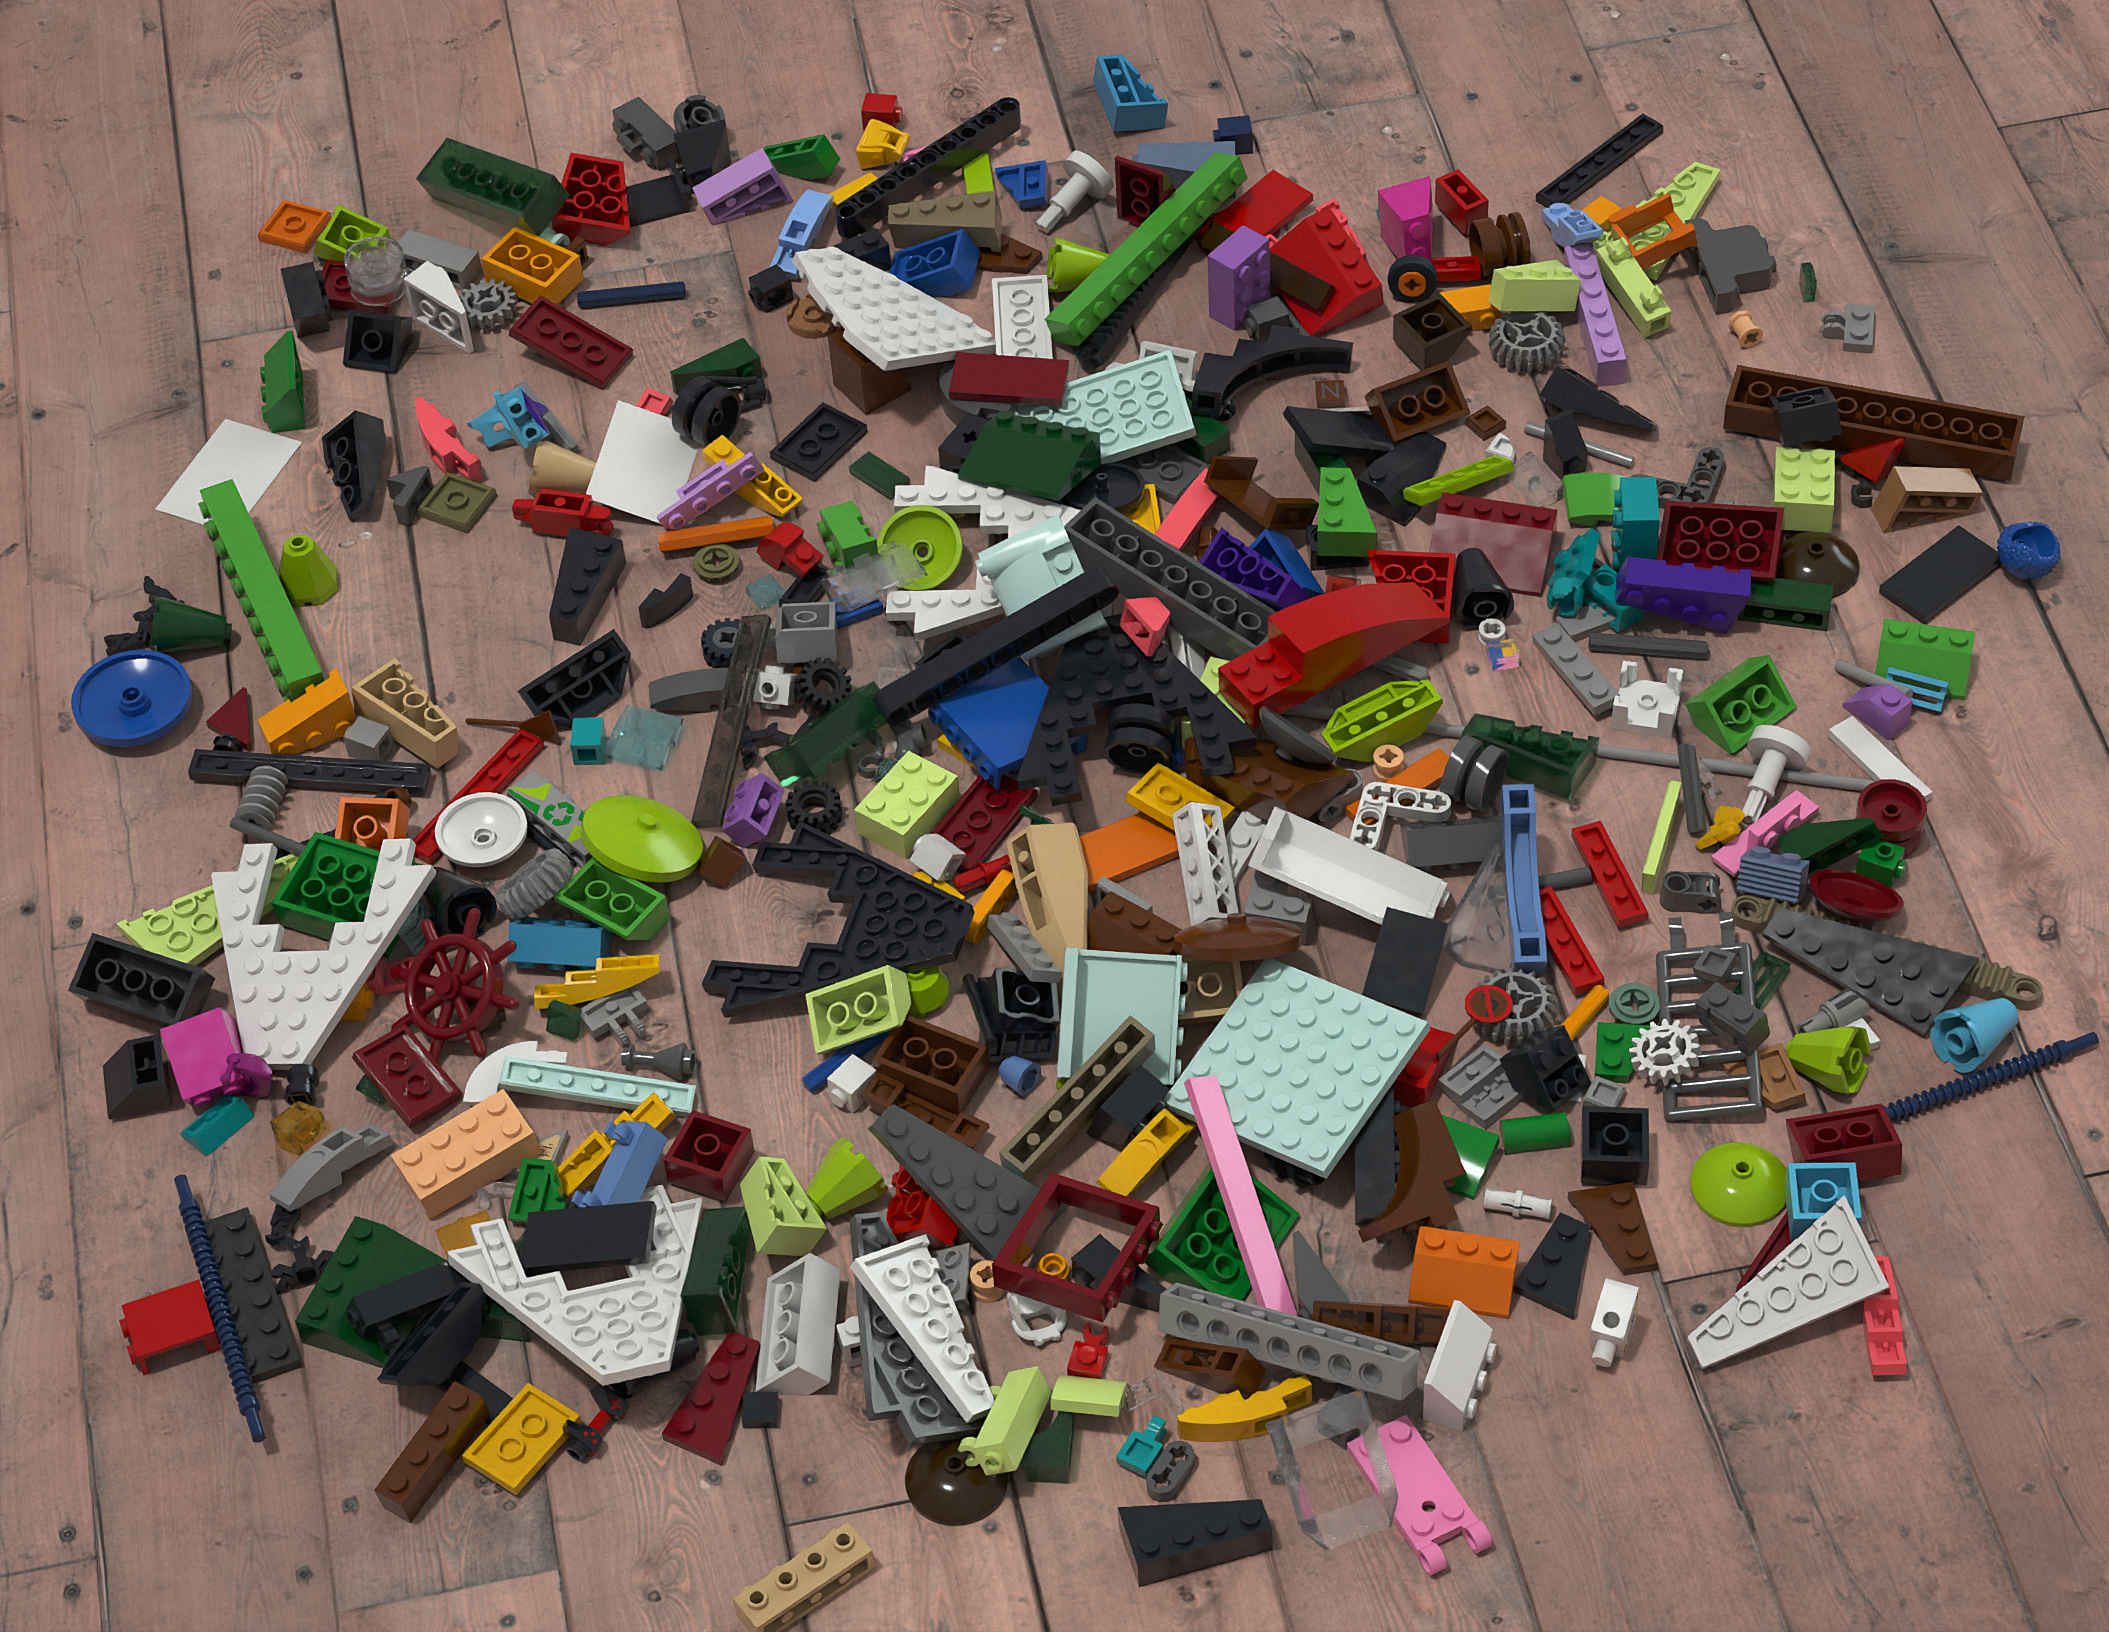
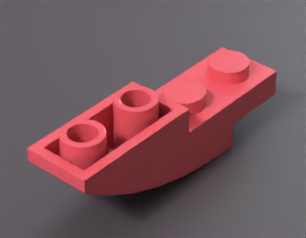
M420 396L416 398L415 409L421 437L434 463L444 474L457 471L466 479L475 482L481 481V461L474 452L470 453L467 451L460 440L456 438L455 432H457L453 421L448 417H443L432 403L428 404Z

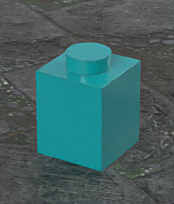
M592 717L573 718L570 748L574 765H604L607 741L604 719Z

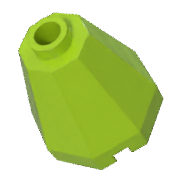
M305 534L292 536L284 542L278 578L290 604L297 608L305 607L304 603L312 602L313 606L322 605L338 591L336 565L317 543Z
M1849 1026L1795 1034L1793 1040H1790L1787 1044L1786 1053L1793 1068L1834 1092L1848 1094L1850 1092H1858L1867 1074L1868 1064L1862 1062L1863 1055H1870L1871 1046L1866 1028Z
M843 1137L839 1138L830 1147L805 1191L818 1215H823L826 1219H831L875 1200L889 1189L883 1183L885 1180L866 1156L860 1151L854 1155L850 1150L854 1145Z

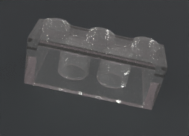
M891 541L878 547L880 552L873 556L865 553L854 558V564L845 569L843 565H839L828 570V577L821 579V583L829 601H835L836 612H851L928 574L906 543L896 544L895 541Z

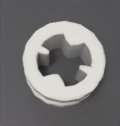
M1486 619L1480 623L1478 640L1482 646L1497 648L1504 643L1505 625L1500 620Z

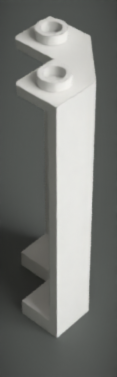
M1276 806L1248 866L1381 925L1387 907L1433 919L1437 906L1444 908L1451 892L1445 889L1448 882Z

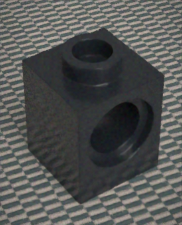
M777 264L749 277V297L754 305L758 304L765 313L794 299L791 278Z

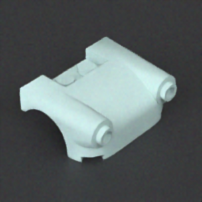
M1058 514L979 552L978 556L980 559L975 561L981 577L987 575L991 579L1006 617L1084 573ZM1101 610L1021 656L1024 661L1038 656L1041 658L1056 654V650L1070 640L1108 625Z

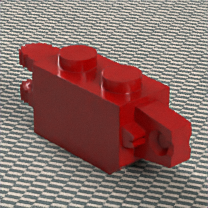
M542 488L537 492L535 499H515L512 505L514 519L531 524L533 532L567 537L569 527L606 536L614 531V525L610 521L612 516L610 509L593 505L592 495Z

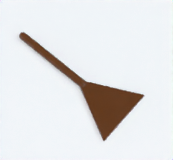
M550 710L524 721L467 718L465 720L467 724L518 727L560 746L562 744Z

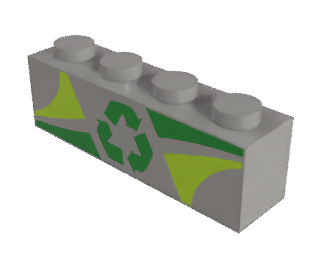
M532 771L506 790L507 797L513 799L521 806L526 820L576 861L575 864L578 867L582 868L593 857L584 846L580 836V826L586 809L582 810L575 804L570 795L567 793L562 794L556 789L554 783L549 778H543L536 771Z

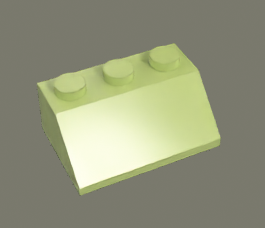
M886 965L805 994L815 1053L820 1055L901 1027L911 1006L906 973Z

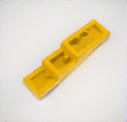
M660 955L596 958V970L568 971L565 974V983L535 985V1010L582 1003L630 988L659 973Z
M652 1092L631 1115L624 1110L613 1123L618 1126L619 1122L625 1123L626 1121L647 1122L657 1131L661 1132L677 1115L659 1095ZM595 1130L558 1167L563 1192L569 1198L574 1196L576 1190H585L598 1181L616 1143L615 1140L607 1137L604 1132L600 1133Z

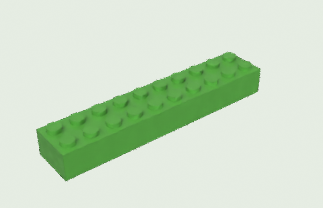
M233 479L201 489L200 494L203 502L198 503L203 519L208 518V521L204 523L209 539L215 538L216 540L212 542L218 558H224V560H221V564L226 577L232 576V579L229 581L235 596L241 595L242 597L238 599L244 615H250L247 618L252 634L259 635V637H256V641L261 654H268L265 657L269 672L277 674L274 677V681L279 693L286 694L283 697V701L285 702L289 699L293 702L306 693V687L312 683L316 687L324 681L322 670Z

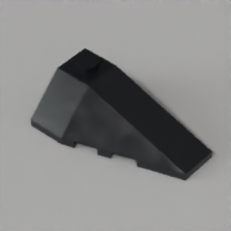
M1556 366L1539 394L1545 398L1544 404L1557 412L1560 408L1562 410L1570 409L1574 413L1648 430H1656L1658 424L1626 404L1624 406L1621 405L1618 398L1601 389L1598 391L1596 389L1598 387L1597 384L1568 366Z
M1423 431L1375 460L1357 478V486L1366 507L1405 527L1422 509V506L1405 500L1403 490L1433 478L1447 443Z

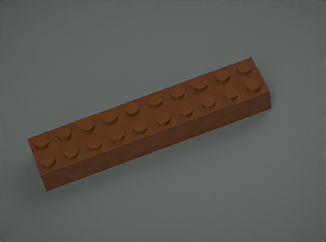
M1737 365L1726 401L1723 429L1780 439L1769 397L1827 386L1837 400L1842 434L1836 435L1830 441L1819 442L1812 440L1806 442V444L1850 452L1904 437L1905 444L1896 459L1898 461L1936 468L1970 469L1972 474L2011 481L2025 416Z

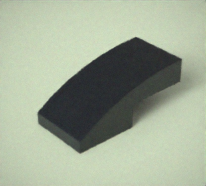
M680 573L665 592L656 588L653 589L638 607L643 628L648 629L667 620L680 611L694 597L689 576Z

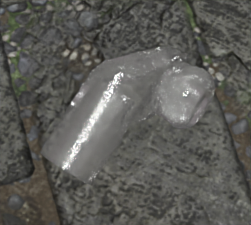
M492 1182L477 1189L473 1194V1198H475L474 1208L489 1210L492 1207L491 1198L512 1199L516 1183Z

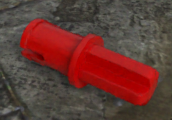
M1004 855L986 864L978 863L976 868L953 878L955 888L959 893H964L981 885L990 886L991 881H994L1002 870L1013 873L1011 865L1001 868V866L1011 862L1010 857Z

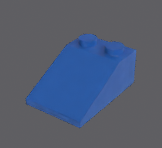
M960 229L895 252L890 274L895 275L898 279L929 296L949 297L971 289L980 250L965 230Z

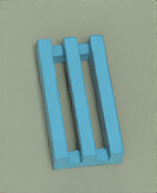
M1891 667L1888 668L1886 678L1893 681L1894 675L1941 687L1939 693L1893 681L1912 689L1914 693L1938 699L1937 704L1911 698L1913 700L1912 705L1941 712L1949 682Z

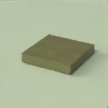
M447 472L418 507V516L468 533L497 496L496 489Z

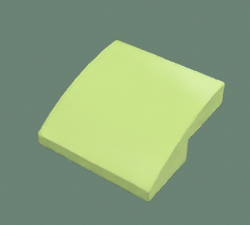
M1060 1375L1051 1396V1410L1119 1417L1120 1409L1124 1407L1128 1382Z

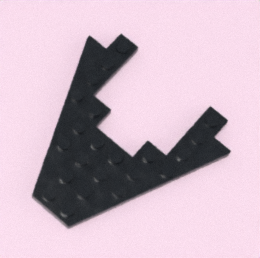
M1122 614L1104 617L1108 626L1088 632L1065 643L1017 777L1019 790L1047 785L1052 806L1082 801L1069 738L1098 732L1094 711L1116 708L1124 704L1153 701L1154 707L1167 712L1172 718L1188 716L1204 778L1234 773V764L1230 751L1257 746L1256 736L1162 642L1153 656H1146L1120 627L1119 623Z
M798 822L790 844L761 842L752 866L755 873L833 878L827 893L830 902L852 904L837 944L808 942L798 966L712 960L702 986L704 991L708 993L727 994L721 1011L725 1018H730L806 999L805 994L886 965L907 974L955 962L975 912L972 904L810 825Z

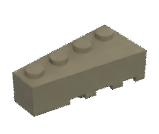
M996 190L889 205L888 226L895 248H909L964 229L978 249L980 247H991V251L1001 252L1002 212Z

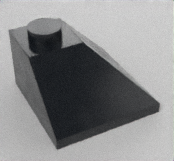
M724 119L673 134L678 168L681 167L685 179L684 185H689L691 194L695 193L693 187L730 166L731 157Z

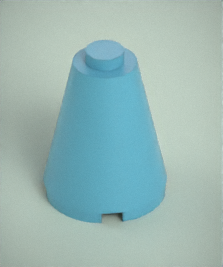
M2005 998L1993 999L1944 1011L1934 1018L1935 1025L1930 1029L1933 1048L1944 1063L1949 1061L1956 1066L1953 1068L1954 1070L1961 1073L1971 1072L1987 1059L2017 1025L2019 1020L2018 1011L2015 1005Z

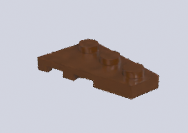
M1633 1182L1568 1192V1201L1574 1208L1577 1207L1584 1217L1585 1224L1590 1225V1230L1593 1229L1602 1241V1247L1623 1276L1657 1270L1656 1257Z

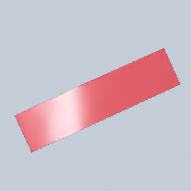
M1207 468L1193 481L1155 533L1156 536L1178 550H1181L1199 531L1203 520L1213 511L1217 500L1222 496L1204 483L1208 472Z
M1875 1256L1889 1285V1289L1859 1302L1872 1375H1907V1360L1902 1343L1903 1329L1898 1312L1899 1298L1889 1256Z

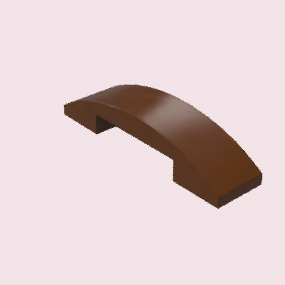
M880 1072L876 1073L861 1094V1098L880 1114L895 1104L972 1150L976 1148L990 1128L989 1123L961 1111L956 1116L906 1092V1084Z

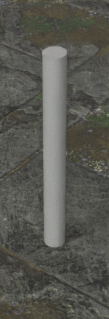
M1528 421L1524 432L1544 439L1545 427ZM1584 440L1588 454L1629 468L1632 467L1635 457Z

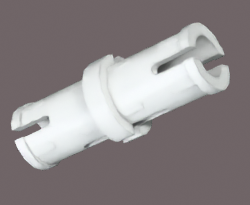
M1486 1188L1483 1209L1511 1212L1512 1216L1515 1217L1523 1214L1549 1220L1553 1199L1524 1195L1523 1191L1520 1190L1512 1193Z

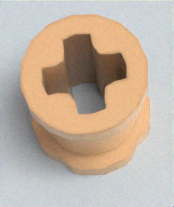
M1747 310L1738 311L1730 317L1728 327L1731 331L1736 332L1742 347H1752L1761 340L1763 332L1760 327L1753 324L1750 312Z

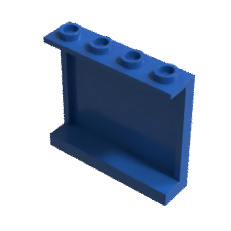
M1019 657L928 709V716L931 722L945 733L948 741L957 746L964 758L979 770L982 778L986 781L988 780L997 790L1000 789L1002 774L1022 766L1049 687ZM1088 734L1069 738L1071 750L1076 755L1086 751Z

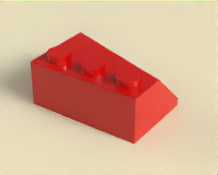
M570 153L551 215L552 229L555 230L556 234H565L571 240L578 236L585 239V242L600 245L611 244L631 234L623 161Z
M1367 550V556L1376 583L1415 582L1450 617L1449 623L1417 641L1449 644L1456 579L1455 553Z
M899 1164L898 1173L896 1172L892 1176L891 1185L896 1187V1193L888 1204L886 1218L897 1241L904 1242L926 1234L930 1243L927 1248L952 1247L959 1234L958 1226L904 1167Z

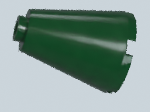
M164 597L155 598L154 605L160 606H156V612L153 613L151 645L157 647H153L152 651L164 654L223 647L225 641H231L232 623H226V617Z

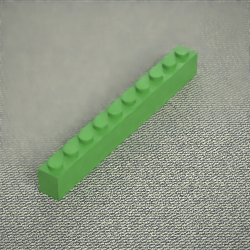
M1215 152L1045 318L1054 341L1079 346L1248 179L1240 157Z

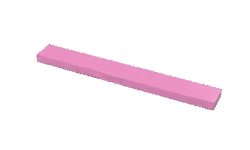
M1217 1076L1188 1078L1184 1085L1257 1303L1262 1307L1297 1316Z

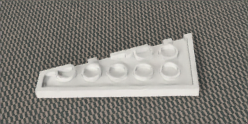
M1845 1195L1687 1337V1341L1701 1370L1889 1289V1285Z

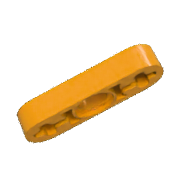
M1002 870L973 907L975 913L965 937L966 941L973 944L980 943L989 931L986 926L989 914L1001 915L1015 896L1017 887L1013 873Z

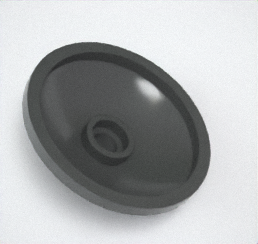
M1263 705L1260 708L1259 715L1266 734L1279 746L1276 752L1291 762L1296 757L1310 764H1331L1339 758L1328 747L1281 715Z

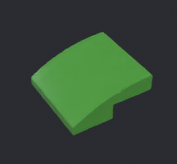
M1577 473L1563 476L1562 485L1568 522L1595 527L1599 520L1612 522V511L1618 510V507H1614V490H1619L1620 477L1624 476L1608 473Z

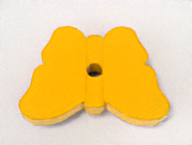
M1720 805L1714 816L1715 824L1710 826V831L1694 845L1699 850H1702L1717 842L1726 844L1732 841L1741 831V827L1738 824L1744 819L1745 813L1735 806L1731 808L1730 806Z

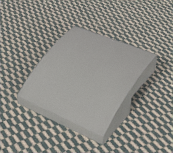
M1485 1044L1440 1077L1438 1085L1461 1110L1484 1129H1487L1525 1099L1526 1096L1512 1088L1499 1060L1502 1056Z

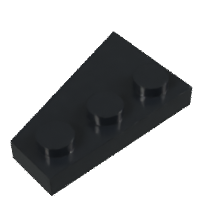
M1560 1212L1515 1282L1513 1292L1574 1320L1590 1225Z

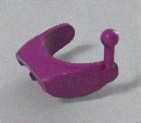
M248 1053L228 1055L226 1060L227 1069L220 1077L222 1084H229L231 1082V1073L235 1068L250 1077L251 1083L242 1086L243 1090L234 1095L247 1097L270 1096L272 1069L263 1058Z

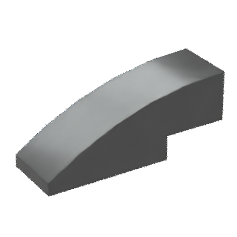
M711 668L682 672L649 682L648 686L650 709L709 712L711 704L741 706L745 692L743 668Z

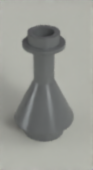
M681 1043L657 1053L635 1051V1046L631 1044L629 1047L623 1048L621 1062L622 1066H627L628 1070H632L634 1064L653 1065L677 1080L682 1081L685 1075L693 1074L695 1051L689 1050L685 1043Z

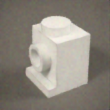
M852 1316L844 1323L836 1325L838 1343L847 1368L862 1364L861 1351L851 1354L850 1348L861 1346L858 1316Z

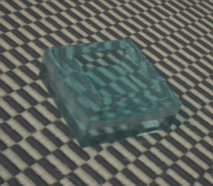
M771 574L745 586L746 594L761 611L779 602L786 592Z

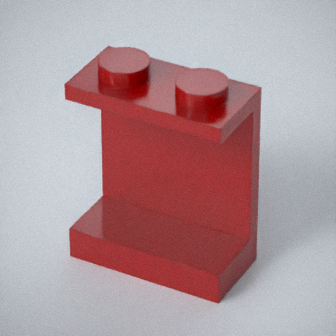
M199 1279L121 1305L125 1318L119 1320L124 1338L131 1337L132 1344L127 1346L132 1365L139 1363L143 1375L150 1373L146 1358L202 1339L208 1354L221 1350Z

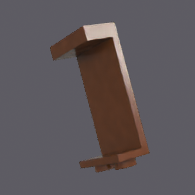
M1213 456L1204 483L1267 529L1306 530L1307 525H1312L1319 503L1312 498H1275L1255 484L1251 479L1258 463L1256 457Z

